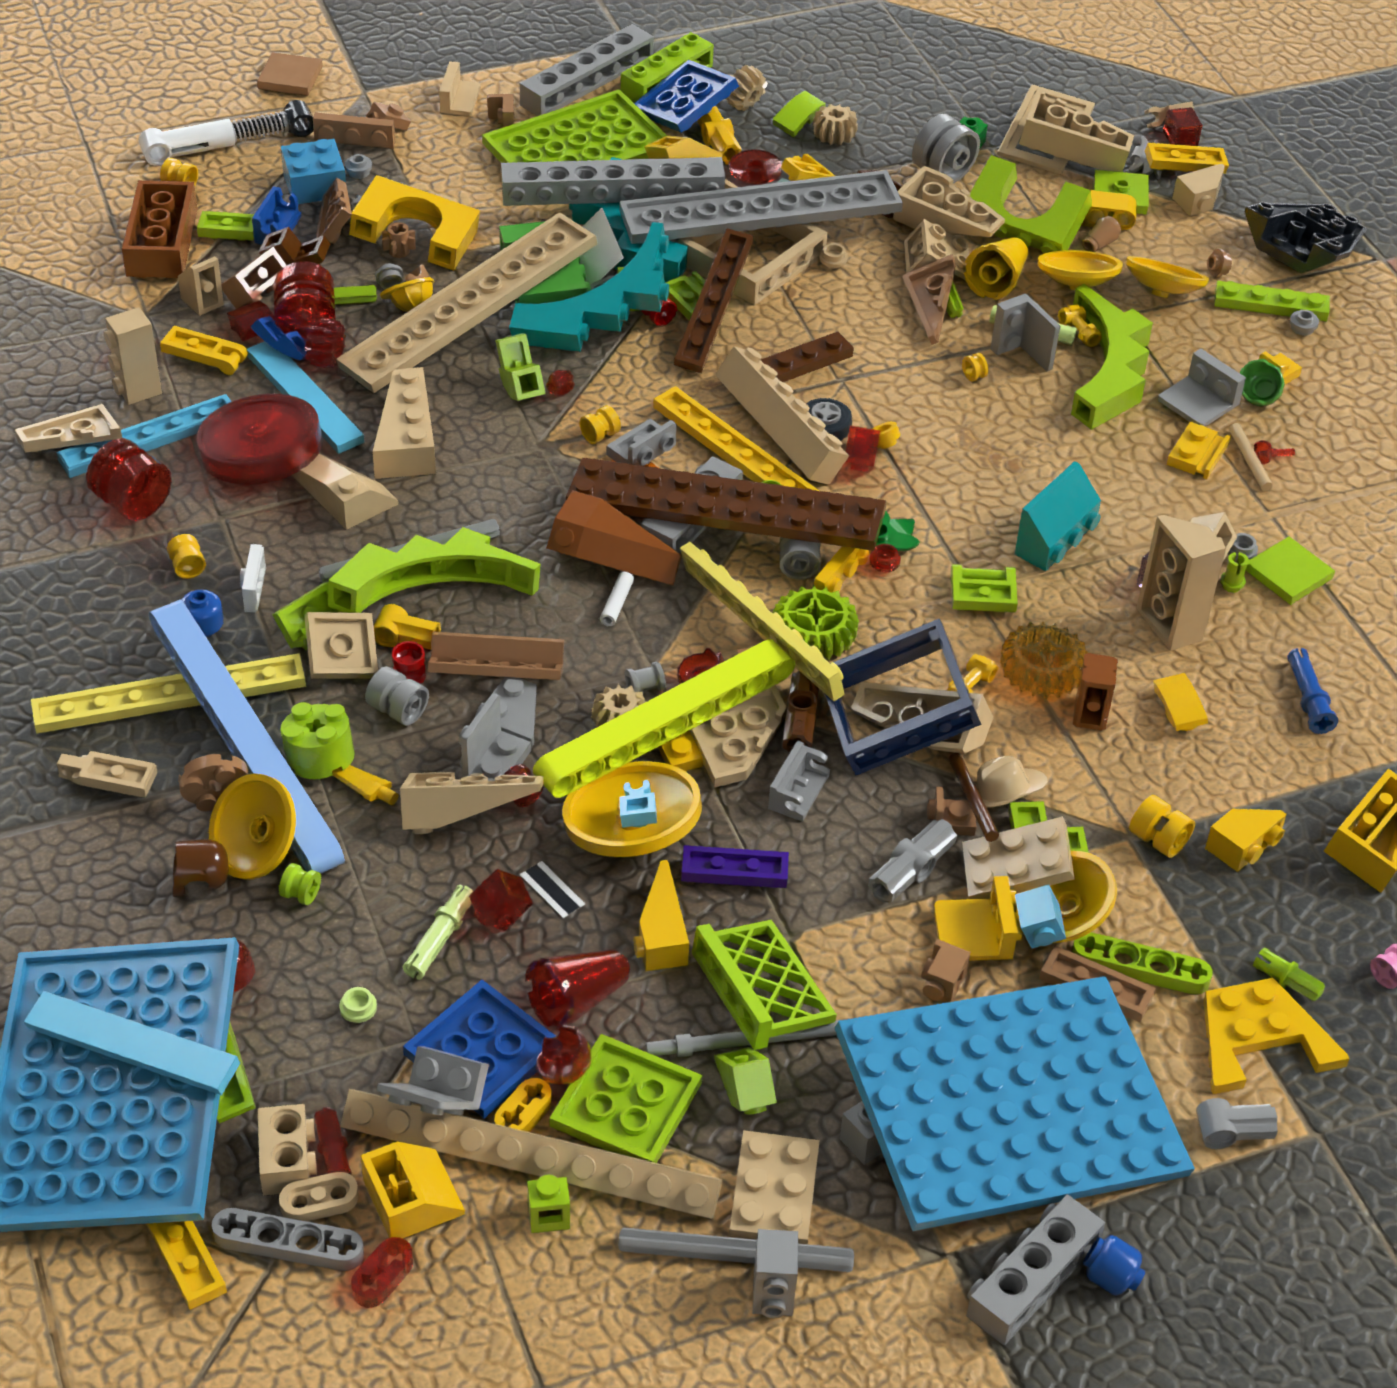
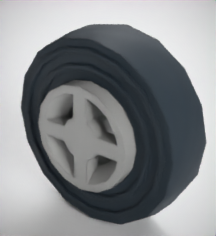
M818 398L806 403L810 408L808 412L826 425L825 430L828 434L835 436L840 441L848 436L852 428V414L847 405L830 398Z

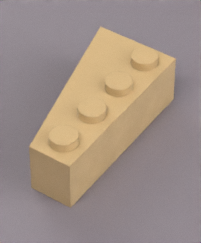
M1037 88L1019 142L1020 145L1099 170L1123 171L1134 135L1106 121L1098 123L1093 120L1090 113L1083 110L1078 113L1066 107L1067 102L1059 98L1053 101L1045 97V91Z

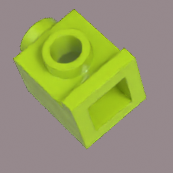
M547 1174L537 1180L527 1181V1202L531 1233L570 1229V1199L567 1177L557 1178L554 1175ZM560 1209L561 1215L539 1217V1211Z

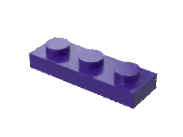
M684 845L681 881L787 888L789 852Z

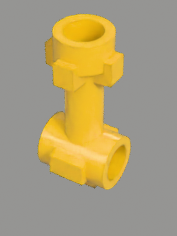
M1078 304L1069 305L1058 311L1059 323L1076 327L1079 331L1078 338L1086 346L1093 347L1101 341L1102 335L1093 323L1087 324L1085 322L1086 310L1083 306Z
M972 655L966 665V671L969 673L964 677L969 693H974L971 688L979 680L988 683L992 682L999 669L994 661L982 655ZM952 680L948 685L947 691L957 692Z

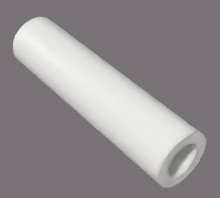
M628 572L619 573L600 616V621L603 625L613 626L634 581L632 574Z

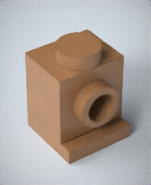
M937 939L934 943L932 959L928 958L922 971L921 978L926 980L922 989L923 995L931 1000L943 1003L952 1002L967 974L971 952Z

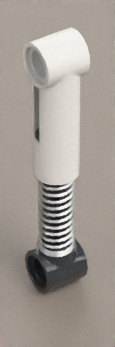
M293 100L285 105L283 111L275 112L274 115L270 113V116L266 114L265 117L263 115L261 117L256 116V119L252 117L251 119H242V121L238 120L237 122L224 119L163 132L157 128H149L141 133L138 142L146 161L150 165L161 166L170 157L173 158L233 146L237 139L242 141V138L245 140L247 137L251 139V136L256 138V135L260 137L261 134L265 137V133L270 135V132H272L274 135L275 131L279 134L281 130L282 133L287 131L297 137H306L314 131L313 115L304 101Z

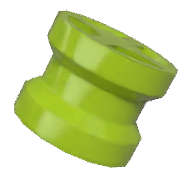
M295 863L289 864L280 880V896L287 899L295 897L298 898L299 903L307 906L310 905L320 888V872L315 870L307 872L302 870L300 865Z

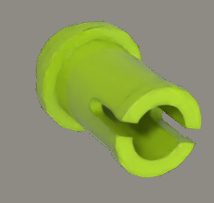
M1236 552L1229 555L1226 572L1221 575L1220 579L1224 590L1231 593L1240 591L1246 583L1244 575L1249 559L1241 552L1238 554L1237 562H1235Z

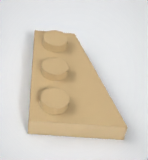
M103 404L15 429L17 441L25 453L123 439L120 427Z

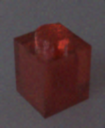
M1192 107L1168 109L1163 133L1170 144L1198 146L1203 125Z
M850 426L846 453L849 457L845 461L846 464L851 465L850 470L868 473V468L876 469L882 434L880 430Z

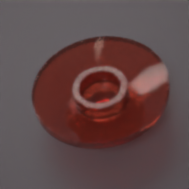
M752 149L741 151L735 154L729 162L730 173L736 179L750 184L772 182L780 177L783 171L781 169L782 161L773 153L764 150Z

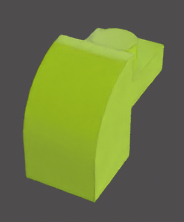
M522 333L495 340L501 368H498L499 374L510 398L519 401L546 394L540 365L532 363L527 335Z

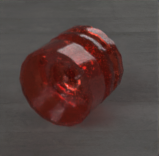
M308 261L294 262L285 266L277 273L274 280V317L276 325L285 334L297 331L304 340H314L324 336L332 329L336 320L334 279L329 271L321 265Z
M120 438L105 444L93 456L88 465L86 482L87 487L94 495L101 498L105 503L110 504L123 517L128 520L139 521L154 514L164 504L170 493L172 477L166 465L155 457L148 455L144 449L138 447L132 440Z

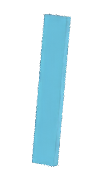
M265 341L247 348V357L338 454L364 443V434L289 356L277 351Z
M227 394L122 429L123 439L81 444L58 451V461L69 478L235 421L239 419V411Z
M46 991L42 992L24 1021V1024L30 1030L221 1096L240 1065V1061L235 1055Z

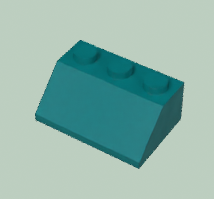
M1074 461L1022 509L1014 555L1045 572L1054 563H1059L1072 546L1076 547L1082 540L1083 535L1089 530L1093 531L1101 519L1099 514L1101 499L1079 463Z

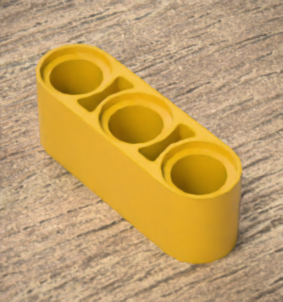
M1091 190L1092 206L1081 226L1093 227L1099 218H1105L1106 216L1115 218L1120 224L1121 230L1131 229L1135 225L1137 202L1134 197L1128 194Z

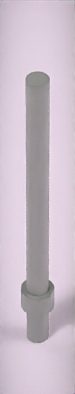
M840 1020L827 1025L771 1037L768 1043L837 1035L834 1028ZM742 1031L691 1037L690 1033L675 1035L674 1039L646 1042L645 1044L647 1053L655 1056L676 1054L677 1058L692 1056L693 1052L750 1045Z

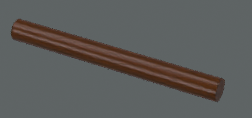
M951 754L949 762L986 840L989 842L996 841L999 833L961 754Z

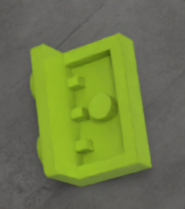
M328 582L320 584L272 614L291 649L297 647H304L305 650L308 649L305 627L307 612L343 613L328 607Z

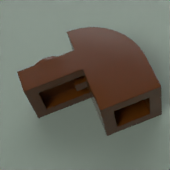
M286 227L266 235L259 254L261 255L274 247L290 269L283 277L300 280L308 277L312 266H318L325 260L330 242L323 235L301 244L292 230Z

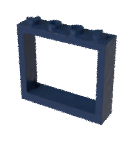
M940 618L833 662L843 673L844 679L841 681L843 689H846L942 649L960 697L956 701L855 741L841 697L833 701L826 695L845 756L855 775L982 725Z

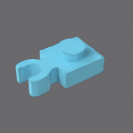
M644 780L643 786L639 789H632L630 783H625L623 786L625 796L619 797L622 828L631 826L644 827L648 824L657 823L654 792L651 793L649 781Z

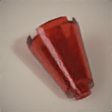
M613 949L536 959L528 965L525 974V982L531 980L533 991L527 993L535 1014L547 1027L554 1025L557 1027L555 1030L560 1031L569 1027L623 986L629 978L630 964L624 955Z

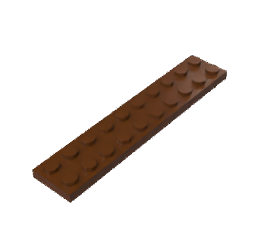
M583 457L566 495L567 500L572 490L598 497L604 499L624 515L871 551L875 550L886 511V500L870 497L865 498Z

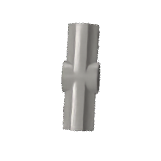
M944 819L933 820L912 840L904 838L893 850L890 860L869 878L868 887L872 890L874 897L883 903L885 901L892 902L914 881L918 883L923 882L932 872L936 861L956 843L957 834L952 829L951 824Z

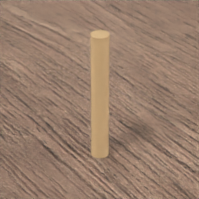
M1239 423L1232 424L1229 427V431L1262 491H1269L1273 484Z

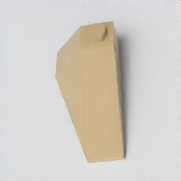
M923 166L898 190L903 202L902 212H895L893 220L914 229L925 219L932 224L940 225L948 233L991 237L1005 222V218L984 202L973 200L968 190L957 188L953 184L954 180L951 177L926 166Z
M306 446L278 458L279 463L346 530L398 505V500L381 483Z
M861 682L851 711L878 725L889 728L956 701L960 697L956 691ZM970 693L982 725L930 745L928 748L939 751L966 753L984 745L993 715L983 694Z
M455 772L410 773L400 788L402 829H412L414 834L431 833L433 829L539 792L544 783L543 776L500 775L495 777V781H488V777L480 773H473L461 779H455Z

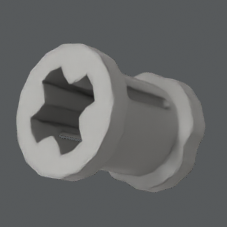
M657 661L652 662L650 667L635 671L632 668L625 670L626 686L628 688L632 685L635 692H645L656 688L662 691L666 688L665 675L662 666Z

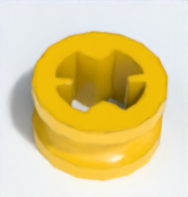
M978 352L962 359V369L969 381L973 382L978 378L987 377L988 364L981 353Z

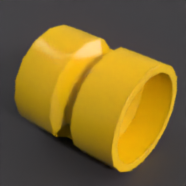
M1152 794L1142 802L1130 821L1129 831L1145 842L1153 840L1152 844L1155 849L1168 858H1172L1183 849L1190 839L1195 828V821L1179 810L1171 812L1172 808L1169 803Z

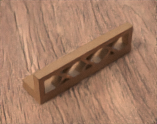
M433 632L428 672L560 680L563 673L564 639Z

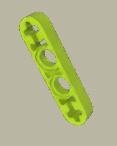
M1093 932L1074 940L1071 951L1140 982L1188 994L1198 995L1206 992L1213 976L1211 966L1202 959ZM1085 947L1092 948V953L1085 952ZM1104 951H1108L1107 958L1103 957ZM1120 953L1126 954L1133 959V962L1122 964L1114 956ZM1154 962L1163 963L1168 967L1169 971L1158 973L1150 967V964ZM1176 968L1180 969L1179 976L1175 975ZM1192 973L1198 974V979H1193Z

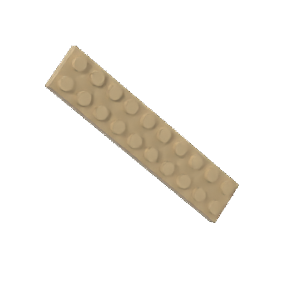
M559 212L338 357L336 360L339 368L372 393L377 392L390 383L393 370L413 368L596 246V235Z

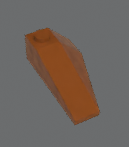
M572 490L555 517L546 549L669 585H674L682 558L680 553L615 509L604 499Z

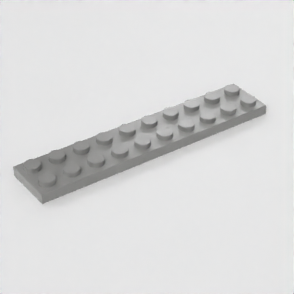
M883 170L620 201L619 211L631 244H643L652 222L663 223L665 235L669 236V240H674L677 238L701 237L703 235L719 233L725 234L727 228L736 231H752L794 224H808L828 220L835 221L837 219L853 217L861 218L878 214L886 215L902 212L903 202L888 171Z

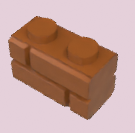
M1091 653L1084 654L1075 698L1072 725L1099 731L1106 729L1116 684L1118 659L1115 657Z

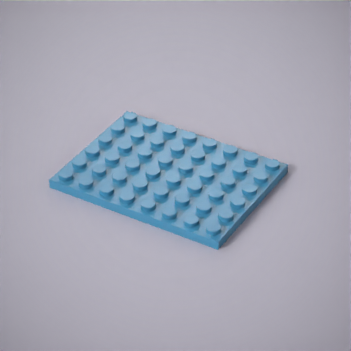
M235 937L18 953L0 1048V1232L204 1220L220 1095L30 1030L24 1024V1021L42 992L46 991L226 1052L239 952V943Z
M1106 976L840 1020L834 1028L912 1231L1057 1203L1067 1194L1073 1199L1188 1177L1195 1169Z

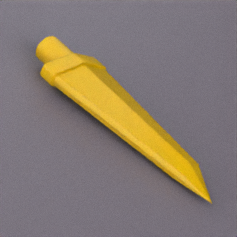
M349 765L343 771L341 766L332 771V775L369 801L380 799L390 805H394L399 798V794L390 789L392 787L390 781Z

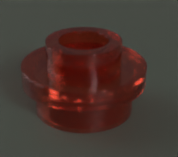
M569 370L553 372L548 378L546 389L556 397L568 394L575 386L573 374Z
M890 544L877 545L875 550L870 553L869 563L877 571L884 573L892 572L900 566L901 557L898 550Z

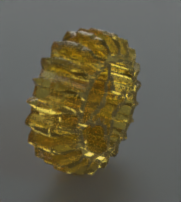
M1042 620L1040 625H1035L1032 622H1029L1026 627L1018 625L1015 632L1009 633L1004 644H1002L1000 663L1001 668H1003L1004 677L1009 678L1010 686L1019 685L1020 693L1028 690L1032 693L1033 697L1036 694H1043L1045 699H1047L1050 694H1053L1060 698L1063 692L1071 694L1074 688H1078L1084 654H1088V651H1086L1085 642L1079 641L1078 634H1069L1068 627L1060 629L1057 628L1056 622L1049 626Z

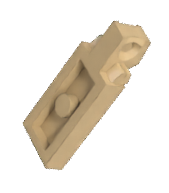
M90 751L88 755H82V757L61 754L57 762L59 777L71 780L73 783L143 798L147 797L157 774V767L154 763Z

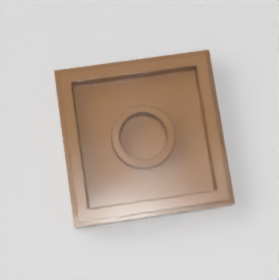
M272 52L257 80V87L261 90L308 96L323 67L322 59Z

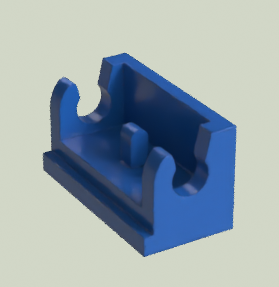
M272 187L252 217L254 241L256 244L262 245L266 235L286 227L293 231L302 217L301 212L298 210V200L294 193H291L289 196L290 203H287L282 199L281 188Z

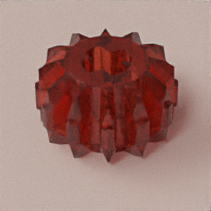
M318 317L311 321L310 327L307 328L306 345L304 347L306 359L310 361V364L322 368H333L334 365H338L336 359L343 355L344 347H346L345 328L340 321L328 317Z

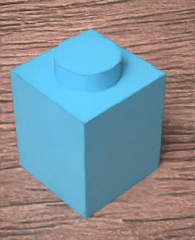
M1049 884L1015 894L1020 926L1031 948L1047 946L1053 942L1066 939L1060 905Z

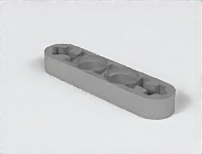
M237 1208L223 1209L212 1220L211 1227L214 1240L224 1249L340 1271L355 1269L364 1259L362 1238L357 1232L350 1229ZM231 1224H237V1228H233L230 1233H224V1229H228ZM251 1226L250 1238H246L245 1233H249V1227ZM266 1229H275L280 1233L279 1237L270 1243H264L258 1239V1235ZM304 1236H313L318 1240L317 1245L310 1250L299 1249L296 1243ZM328 1240L330 1241V1246L327 1245V1252L324 1253L326 1247L325 1241ZM345 1245L352 1246V1250H348L346 1255L339 1254V1250H343Z

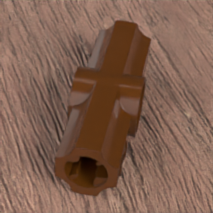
M800 671L792 673L790 691L787 698L782 747L789 753L797 741L803 742V745L812 748L814 728L816 726L819 688Z

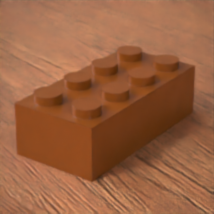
M138 180L122 246L126 277H163L173 279L178 278V275L185 271L198 210L194 182Z

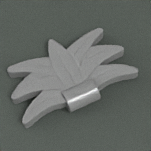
M1141 136V146H1136L1130 157V161L1134 164L1129 168L1128 173H1136L1143 168L1142 174L1150 175L1154 172L1156 179L1159 180L1162 170L1150 169L1145 154V149L1149 142L1144 136Z

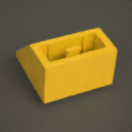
M665 136L644 146L649 159L723 158L721 152L687 137Z
M397 1141L360 1155L363 1182L391 1243L465 1215V1209L436 1149Z

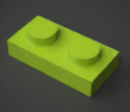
M202 211L197 225L198 237L237 239L240 241L254 240L252 223L254 214Z

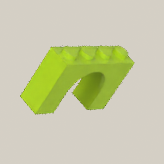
M991 155L971 190L970 197L976 202H984L1005 218L1004 224L994 235L999 238H1019L1027 247L1037 248L1043 253L1068 250L1092 206L1091 190L1065 181L1054 204L1046 213L1030 219L1013 216L1004 208V203L1017 180L1016 164Z

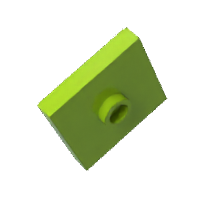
M1095 169L1093 190L1131 195L1137 202L1136 214H1147L1149 207V175Z

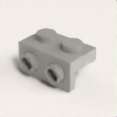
M650 418L606 446V455L618 463L639 466L647 465L651 460L671 450L676 445V423L670 420L661 426Z

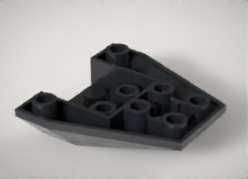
M1259 202L1246 206L1244 211L1256 248L1300 273H1305L1349 257L1367 229L1358 224L1359 220L1355 217L1342 215L1336 212L1337 209L1327 203Z

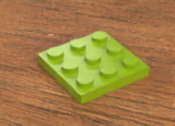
M600 1034L550 1116L549 1127L603 1150L657 1163L702 1084V1075Z

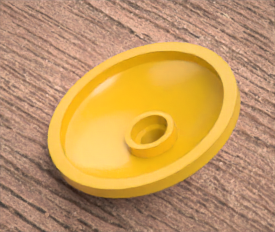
M1052 251L1038 257V267L1043 273L1058 283L1069 285V289L1074 291L1082 284L1088 287L1101 285L1118 276L1123 268L1121 260L1110 255L1090 251Z
M1128 256L1126 258L1125 264L1129 271L1139 282L1152 288L1153 295L1168 298L1169 293L1187 294L1207 286L1209 281L1208 277L1198 272L1174 264L1137 256Z
M254 773L236 779L219 796L210 818L209 839L218 841L226 849L229 875L246 880L261 878L272 872L285 858L291 847L296 827L295 806L289 791L277 779L268 775Z
M1071 851L1074 880L1050 885L1060 905L1066 939L1053 943L1073 941L1091 933L1106 920L1115 905L1117 898L1116 879L1110 867L1094 854L1083 851ZM1018 910L1015 912L1016 919H1019Z

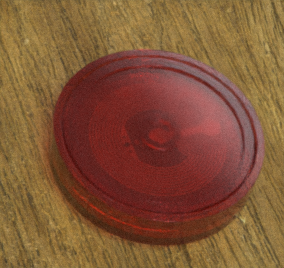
M259 394L232 401L211 413L198 429L197 443L203 466L208 473L225 482L251 485L277 481L291 476L308 466L321 451L323 436L318 414L315 408L307 401L285 394Z

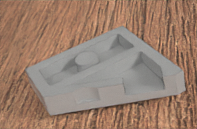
M504 677L493 692L500 695L501 731L531 742L532 748L534 745L537 685L521 678Z

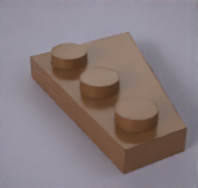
M338 178L333 181L323 195L316 238L324 235L332 244L337 242L342 227L352 215L346 182Z

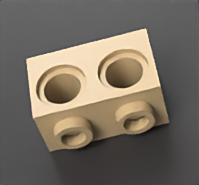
M305 1104L258 1108L259 1171L263 1196L280 1194L282 1189L289 1183L310 1178V1175H317L315 1151L309 1152L308 1142H315L314 1118H306ZM287 1164H294L290 1167H283Z

